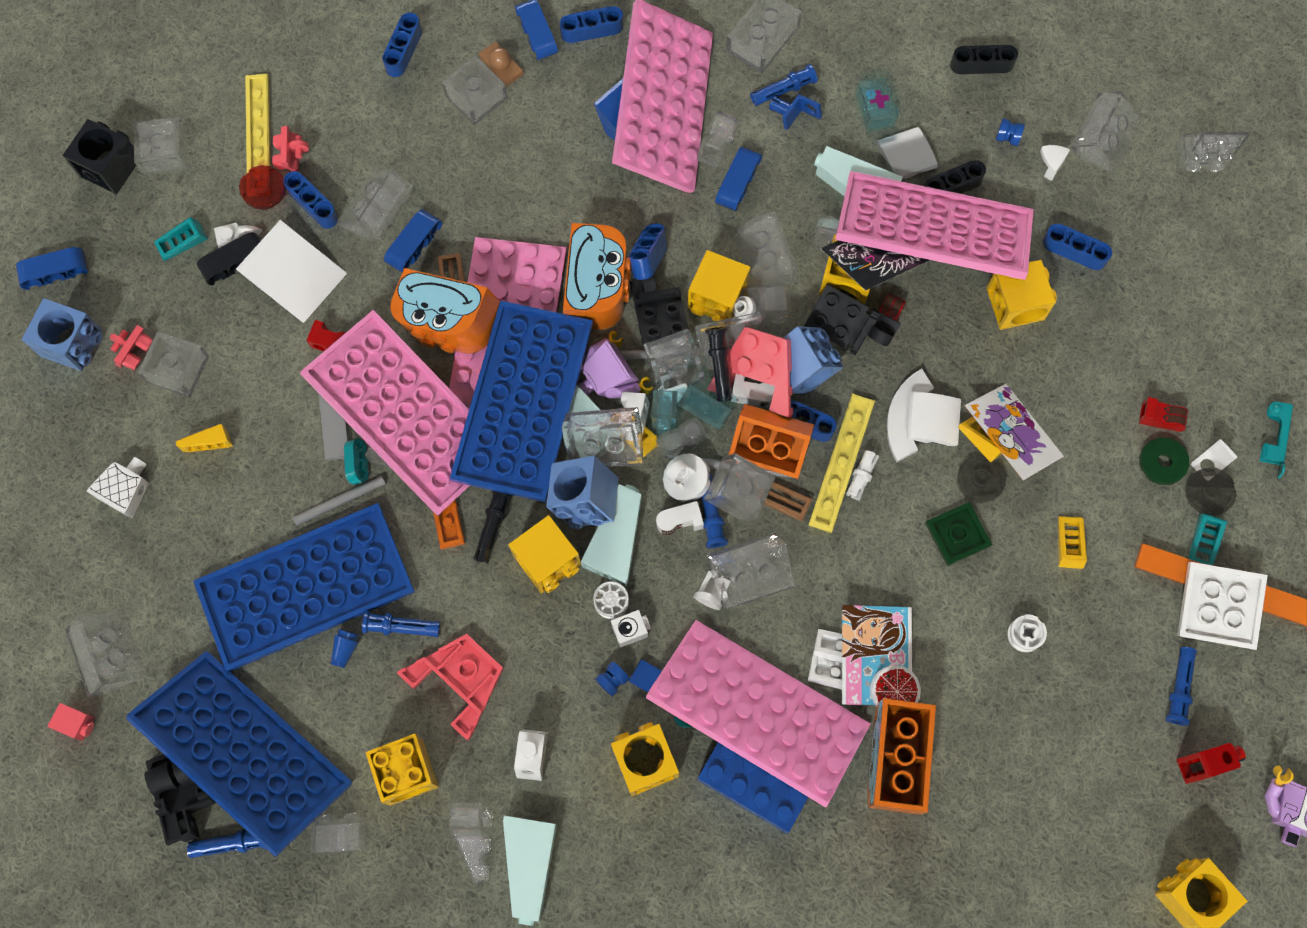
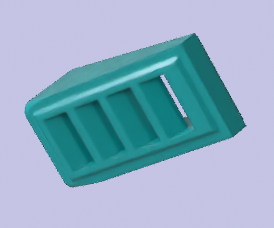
M189 217L155 240L154 244L162 259L166 261L208 240L199 221ZM185 233L187 239L184 240L181 234ZM175 237L179 243L177 246L173 241V238ZM167 241L171 247V250L169 251L166 249L164 243Z
M1200 513L1188 559L1213 566L1228 521ZM1205 524L1217 526L1216 531L1204 528ZM1202 533L1213 535L1214 540L1201 537ZM1203 542L1206 544L1212 545V548L1210 550L1207 548L1200 547L1199 543ZM1200 551L1209 554L1208 561L1196 558V552Z

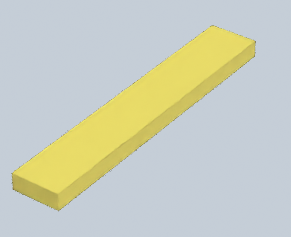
M268 74L245 75L247 196L249 198L271 196Z
M852 393L809 526L832 533L875 400Z

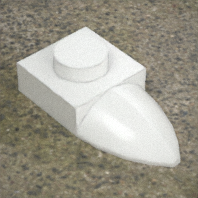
M237 223L216 227L214 231L218 248L247 233L254 232L259 235L262 229L249 225L238 226Z

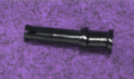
M725 326L705 329L710 345L708 354L713 360L717 401L732 399L727 354H729L730 349L726 345L725 332L727 327Z
M491 491L493 496L489 508L485 510L487 518L473 557L475 561L489 563L501 521H504L507 517L505 512L508 502L513 498V495Z

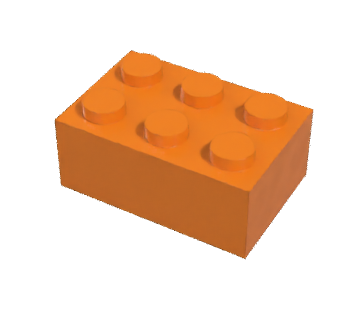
M744 404L728 458L798 479L814 424Z

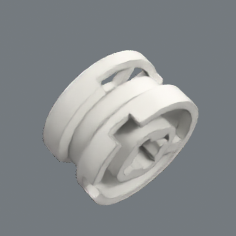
M613 581L605 582L594 593L595 609L602 617L616 619L626 612L629 605L628 593L621 584Z
M1034 615L1020 616L1008 628L1010 644L1021 652H1032L1046 640V626Z

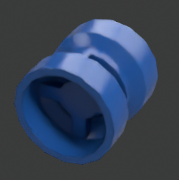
M1003 118L995 140L1000 142L1008 141L1011 145L1018 146L1025 124L1019 122L1014 124L1010 120Z
M613 661L607 666V671L604 674H599L595 678V681L611 697L618 692V687L621 684H626L630 680V677Z

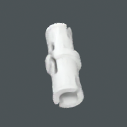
M865 450L858 468L853 472L854 477L846 492L847 496L851 495V498L860 501L865 486L872 479L871 474L879 458L874 452Z

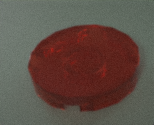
M260 165L251 168L246 175H243L239 184L240 195L246 204L252 208L260 210L273 208L284 198L286 192L283 182L284 178L275 168Z

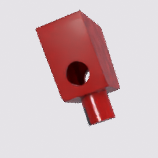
M1227 743L1178 758L1176 761L1185 784H1189L1241 768L1240 762L1245 760L1246 755L1242 747H1233L1232 743ZM1201 761L1204 770L1193 773L1189 764Z

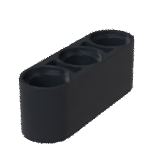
M1012 45L960 46L953 53L950 68L956 74L1008 73L1014 68L1018 58V50Z
M972 160L930 177L926 180L924 186L962 194L981 184L986 173V167L983 162ZM950 181L955 182L957 185L951 184Z
M254 232L247 233L200 258L197 261V267L206 283L212 286L215 285L214 282L234 275L235 271H237L236 268L261 242L258 235Z

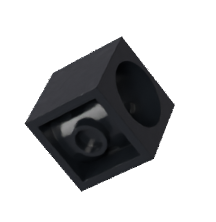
M89 119L86 120L62 155L79 177L116 195L141 160V157L136 152L137 148L129 142L130 138L125 133L119 130L115 132L110 130L103 122L98 121L96 123ZM111 151L106 157L96 160L104 152Z

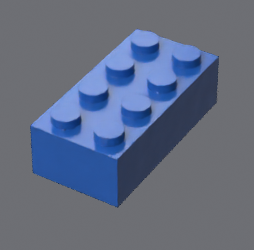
M719 742L697 779L700 783L786 834L790 832L808 799V796Z

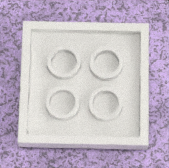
M1188 562L1177 636L1257 650L1268 575Z

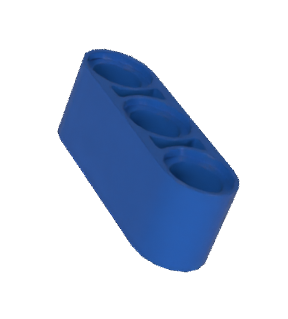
M530 0L516 5V14L520 16L525 34H528V41L532 51L536 52V60L557 54L556 42L538 1Z
M616 6L569 14L560 20L561 37L567 43L616 35L623 29V12Z
M405 13L400 17L384 51L382 60L387 74L391 77L403 75L422 35L419 18L414 13Z
M742 146L739 148L720 186L715 203L734 211L738 210L737 205L739 201L742 202L746 194L747 184L751 183L756 173L755 168L761 162L762 154Z
M292 171L285 175L283 182L289 195L321 227L326 229L334 227L338 222V216L333 205L301 173ZM330 213L327 217H322L324 214Z
M420 209L389 247L384 256V262L403 273L404 268L407 269L410 264L413 265L419 258L423 247H427L435 237L433 234L437 229H441L442 221L425 210Z
M662 224L646 226L629 254L632 274L635 279L644 280L650 278L667 250L665 229Z
M1062 224L1050 226L1043 238V246L1047 250L1093 270L1104 268L1112 256V249L1108 244ZM1051 236H1055L1059 240H1054ZM1073 245L1078 246L1081 250L1074 248ZM1095 254L1101 256L1102 259L1097 258Z
M78 247L66 248L24 259L16 264L19 286L26 290L36 285L40 287L51 284L58 279L63 281L76 277L75 275L81 273L86 275L88 272L84 251Z
M790 399L791 408H793L791 418L796 419L798 416H805L808 419L807 423L814 424L811 438L821 442H827L832 439L837 426L833 417ZM826 425L830 428V431L822 432L819 426Z

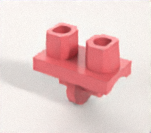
M288 126L281 127V134L273 136V145L277 150H281V154L273 156L272 164L280 170L288 169L291 172H299V159L302 158V154L309 151V144L302 141V136L291 132Z
M138 325L127 341L125 339L129 333L125 330H122L119 336L111 334L109 337L114 342L110 348L111 351L116 353L120 346L122 347L114 359L115 365L120 368L125 366L126 368L136 370L142 359L131 352L135 346L147 352L153 343V340L144 333V329Z

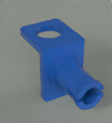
M798 94L793 103H788L775 96L769 105L771 111L783 115L782 119L784 129L786 130L789 129L801 111L818 119L822 118L821 105ZM807 104L811 105L816 111L811 110Z

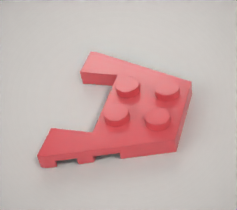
M744 327L727 355L731 390L736 374L773 385L775 390L769 411L785 417H792L793 408H791L790 396H792V386H790V372H792L791 340L750 327ZM714 377L707 390L717 393Z
M465 634L439 648L433 654L417 660L416 663L409 667H404L397 674L414 690L432 671L443 679L469 704L450 724L469 741L504 668L468 634Z

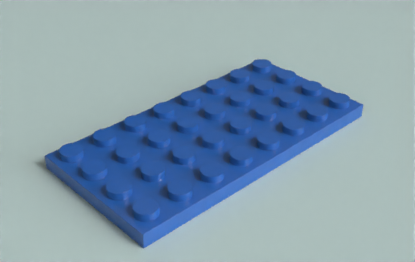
M500 301L451 471L450 480L452 482L546 503L551 466L558 459L593 327V320Z
M379 503L193 581L225 671L230 672L359 617L365 611H373L415 593Z
M205 651L126 715V720L275 857L352 785V781L230 671H225L224 666L208 651Z

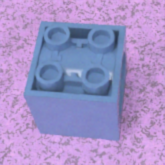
M43 298L21 340L40 357L82 371L84 366L89 365L91 362V352L95 345L101 342L103 330L87 313ZM74 328L72 335L66 341L56 344L57 338L63 331Z
M798 326L783 337L791 340L792 372H790V386H792V394H808L844 368L840 361L841 356L837 350L832 348L828 341L829 336L825 330L818 327Z
M595 455L552 463L546 508L572 529H581L583 526L589 525L601 526L604 523L614 522L619 478Z

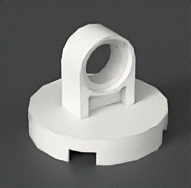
M694 454L676 456L668 463L664 470V488L671 497L680 502L696 501L706 493L710 486V468L703 459Z

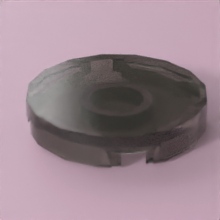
M977 455L968 458L960 466L957 472V485L960 492L967 499L978 503H986L995 500L1002 493L1006 485V475L999 463L995 461L990 462L985 456Z
M1213 467L1194 472L1188 478L1185 486V494L1189 504L1197 512L1213 516L1226 512L1234 504L1236 490L1232 478L1225 471Z

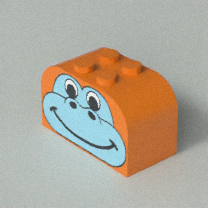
M571 224L563 313L593 320L592 329L602 330L614 326L622 317L624 302H629V281L631 280L630 257H627L625 238L616 228L598 224Z
M404 268L390 307L395 320L422 345L428 348H434V346L441 347L442 350L448 353L457 351L471 354L481 351L488 345L500 301L488 287Z
M885 698L878 703L872 733L867 790L868 808L918 815L928 813L936 705Z

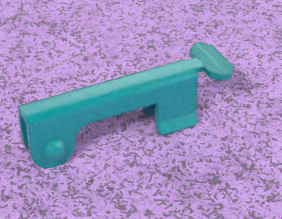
M1273 402L1268 407L1266 413L1270 419L1279 423L1277 446L1264 443L1261 448L1259 461L1280 465L1278 471V478L1280 479L1286 468L1284 464L1293 405Z

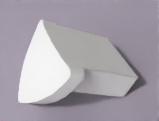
M1058 145L1042 146L1040 153L1045 164L1048 166L1044 175L1045 178L1053 180L1070 151L1068 148Z
M708 571L699 591L695 592L693 598L710 608L720 610L722 607L721 601L731 581Z

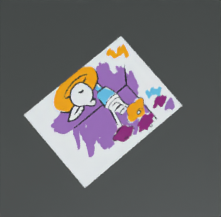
M1007 384L965 405L1022 480L1027 479L1064 457Z

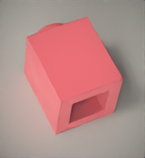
M59 703L47 727L83 741L85 737L92 733L95 717Z

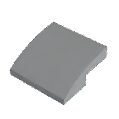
M919 127L877 141V147L886 160L888 171L902 176V180L938 168L934 153Z

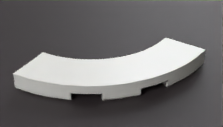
M923 369L912 374L900 386L888 410L887 439L896 463L918 451L914 440L907 438L910 394L913 391L930 393L934 390Z

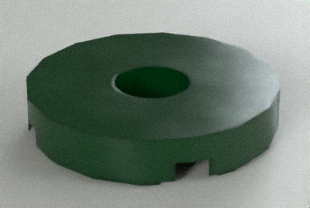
M1159 437L1151 440L1142 448L1139 456V466L1150 481L1159 485H1171L1180 481L1187 474L1189 456L1179 442L1170 438ZM1159 456L1168 457L1170 466H1161L1158 462Z

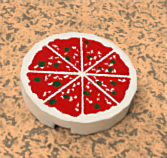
M887 666L879 670L870 683V696L876 708L883 698L916 703L920 699L921 687L918 678L911 670L904 666Z

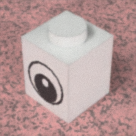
M639 610L611 620V625L620 648L647 638V630L651 629L646 615L641 617Z

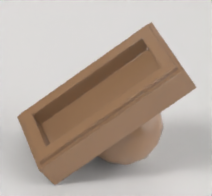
M496 41L478 53L479 58L506 87L523 75V70L512 60L509 52L501 48Z

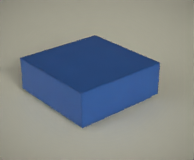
M641 659L629 683L648 693L662 671Z

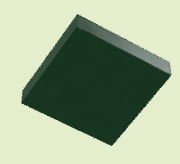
M970 502L925 522L947 566L992 546Z

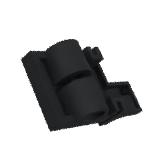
M654 274L648 279L631 281L630 286L644 351L691 343L680 287L657 291Z
M827 283L804 326L818 327L825 330L830 341L845 349L848 344H851L850 353L856 355L867 335L875 342L888 346L901 323L879 312L876 308H873L871 313L868 312L869 304H865L851 293L840 288L837 289Z
M164 754L147 760L148 771L144 774L145 781L150 793L155 798L153 804L158 808L155 812L159 816L166 845L169 846L178 841L188 842L199 837V831L191 813L213 805L216 802Z

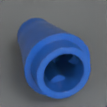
M339 629L338 634L334 636L330 664L345 668L346 663H348L359 643L357 641L358 634Z

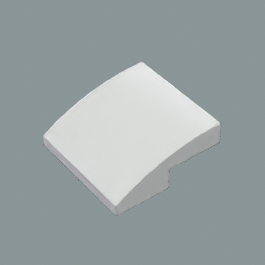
M911 392L907 438L923 443L936 442L947 446H957L961 399L934 393Z
M818 629L808 682L842 689V664H840L842 663V634Z

